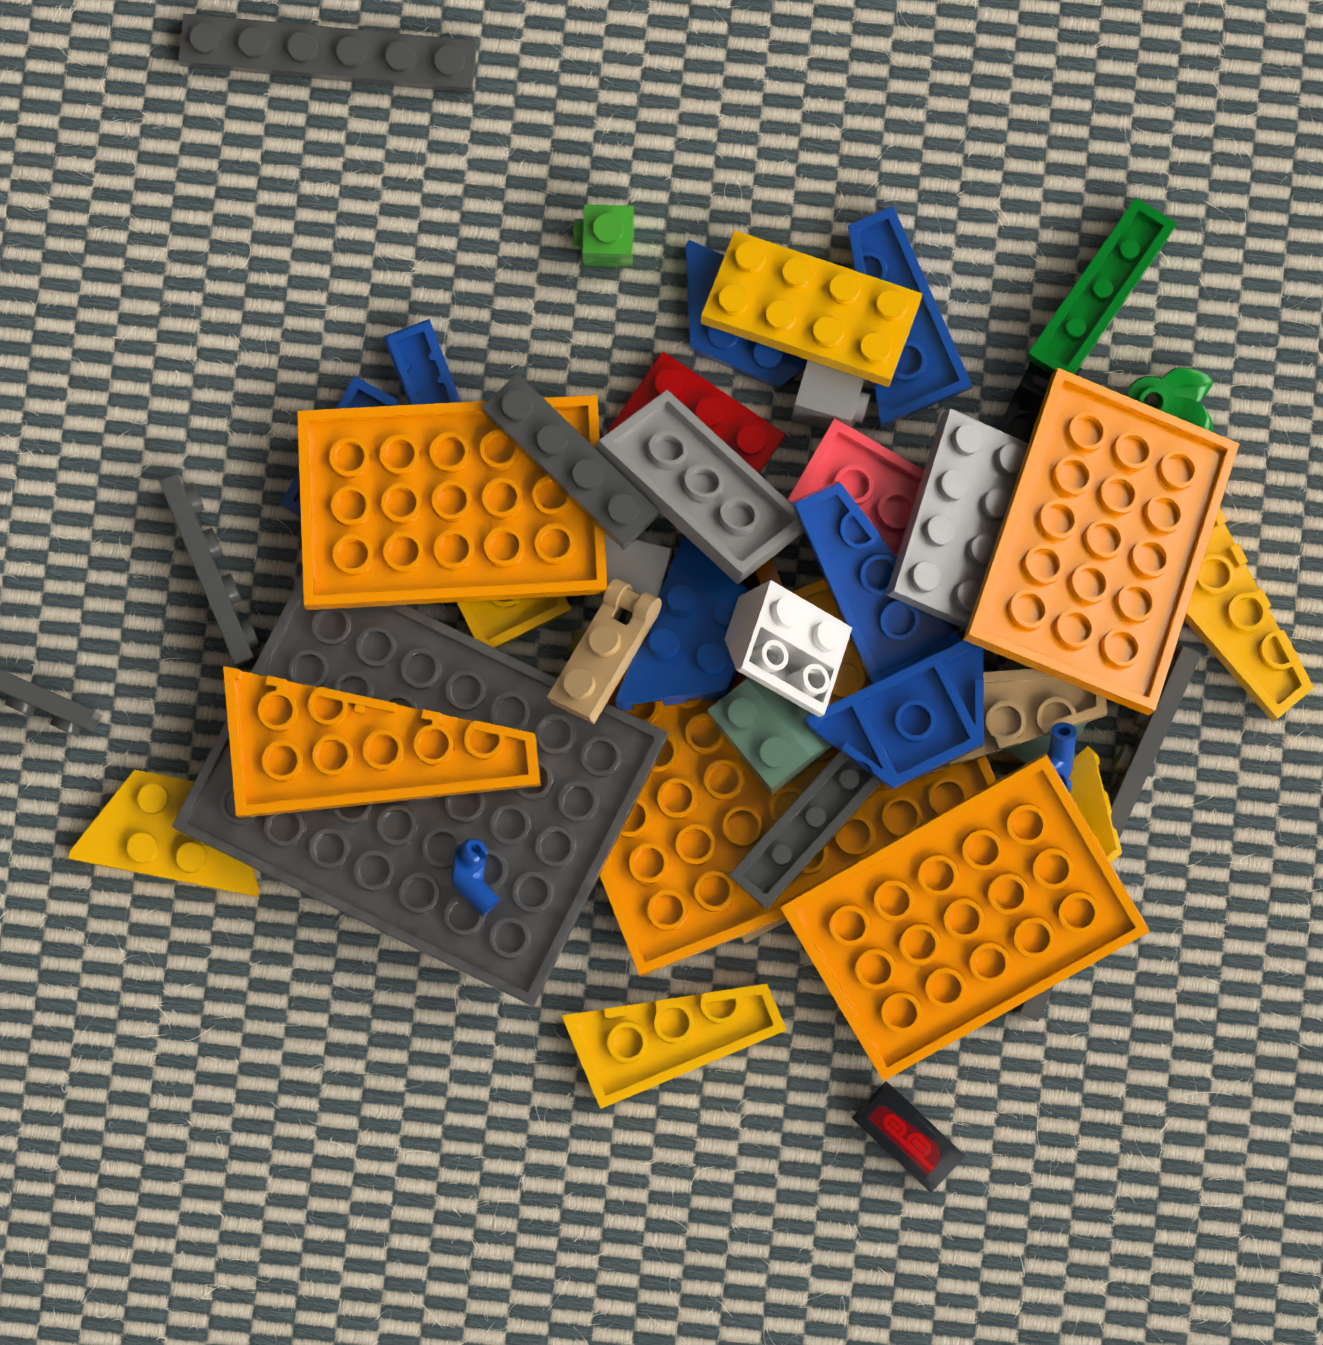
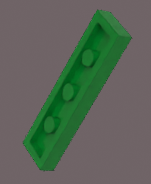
M1135 197L1034 343L1026 359L1050 375L1057 368L1076 374L1174 232L1177 223Z

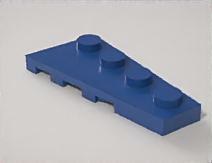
M894 206L848 225L855 271L923 293L920 306L890 386L886 387L874 383L882 428L972 389V383Z

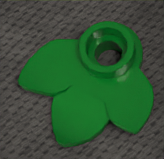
M1176 367L1161 378L1144 376L1135 380L1126 391L1125 396L1144 403L1146 395L1153 392L1158 399L1156 409L1214 433L1212 418L1206 408L1199 403L1212 387L1213 380L1199 370Z

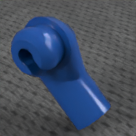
M1061 722L1053 725L1051 729L1047 755L1070 793L1072 783L1069 777L1073 770L1077 730L1072 724Z
M470 838L459 844L455 849L451 882L453 887L484 917L501 899L483 881L488 853L485 844L479 839Z

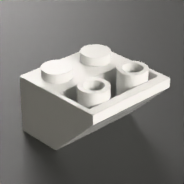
M770 580L738 597L725 636V642L737 671L812 714L821 717L825 714L852 627Z

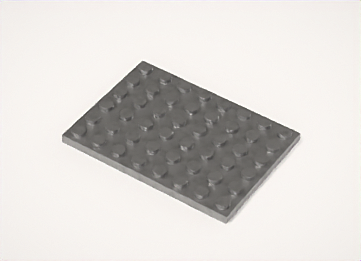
M302 572L251 673L384 700L410 708L435 711L443 715L470 721L476 720L535 733L541 786L238 818L235 813L228 720H226L172 827L534 1007L669 737V733L606 703L595 724L553 705L547 698L557 678L407 605L306 610L304 607ZM470 838L479 839L485 844L488 853L483 881L501 899L484 917L453 887L451 882L455 849L459 844Z

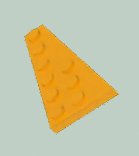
M223 666L235 813L238 818L541 786L535 733L476 720L470 721L443 715L435 711L410 708L393 702L324 687L304 685L282 678L253 674Z

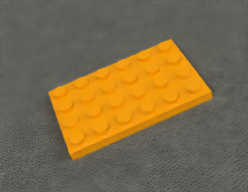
M1057 368L1051 375L963 640L1147 716L1151 715L1156 711L1240 443Z
M598 395L544 398L596 449L600 440ZM487 401L297 411L303 594L306 610L604 594L607 590L605 532L482 413V406Z
M1046 753L780 905L782 912L883 1081L1150 932L1149 927Z

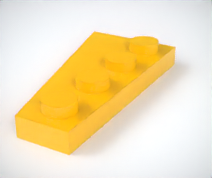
M1219 507L1184 620L1273 723L1310 692L1314 686L1285 631L1279 629L1269 610L1271 604L1263 589H1258L1246 566L1248 560L1239 543H1234L1225 525L1227 520Z
M767 983L561 1015L600 1109L787 1030Z

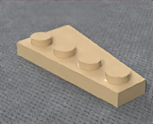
M1035 669L983 672L984 745L923 776L1050 735L1053 725L1063 722L1077 726L1105 717L1107 715L1106 698Z

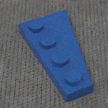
M840 482L831 483L791 502L843 622L852 627L850 639L870 685L962 641L945 620L886 595L897 555H894L880 537V533Z

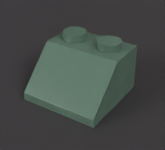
M747 678L707 710L709 721L771 797L834 748L807 727L804 718L812 714L811 712L751 678Z

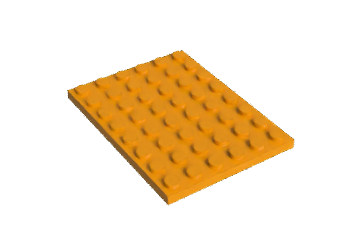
M825 579L792 591L795 595L843 622ZM850 637L827 706L870 686V682ZM628 668L607 702L616 707L615 699ZM738 672L731 691L749 677ZM694 698L682 704L664 706L663 701L633 704V710H625V712L668 732L669 737L599 876L638 974L641 977L786 919L780 908L781 903L994 783L996 778L987 757L983 756L916 778L894 790H890L881 783L766 911L729 878V874L840 751L834 747L771 797L709 721L707 710L721 699L703 701Z

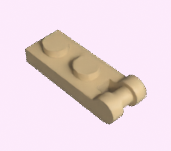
M616 578L611 581L604 593L602 605L547 696L549 701L553 705L595 724L661 610V599L647 592L642 595L632 591V585ZM624 609L633 613L628 625L618 621Z

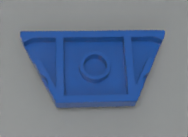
M688 240L686 244L690 351L781 390L799 376V373L805 369L807 360L701 324L703 309L725 255Z
M685 535L658 596L662 601L660 613L632 659L615 699L617 709L624 711L633 710V704L663 701L664 706L682 704L694 698L703 701L722 699L731 691L739 672L733 663L725 642V636L738 597L749 590L741 582L736 584Z
M963 640L827 706L823 716L818 717L810 714L804 718V721L809 729L890 790H894L984 745V648Z

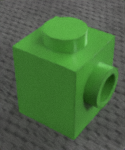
M584 204V218L574 219L573 249H582L584 266L633 267L634 206Z

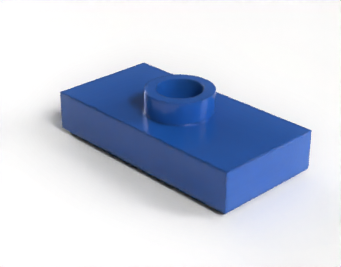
M430 319L383 336L409 405L461 402Z

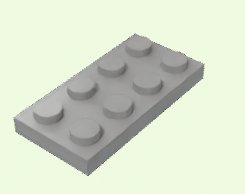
M668 390L664 391L598 441L596 450L736 584L742 582L804 533L792 504Z
M951 408L942 413L888 585L887 596L965 630L967 629L1028 443Z

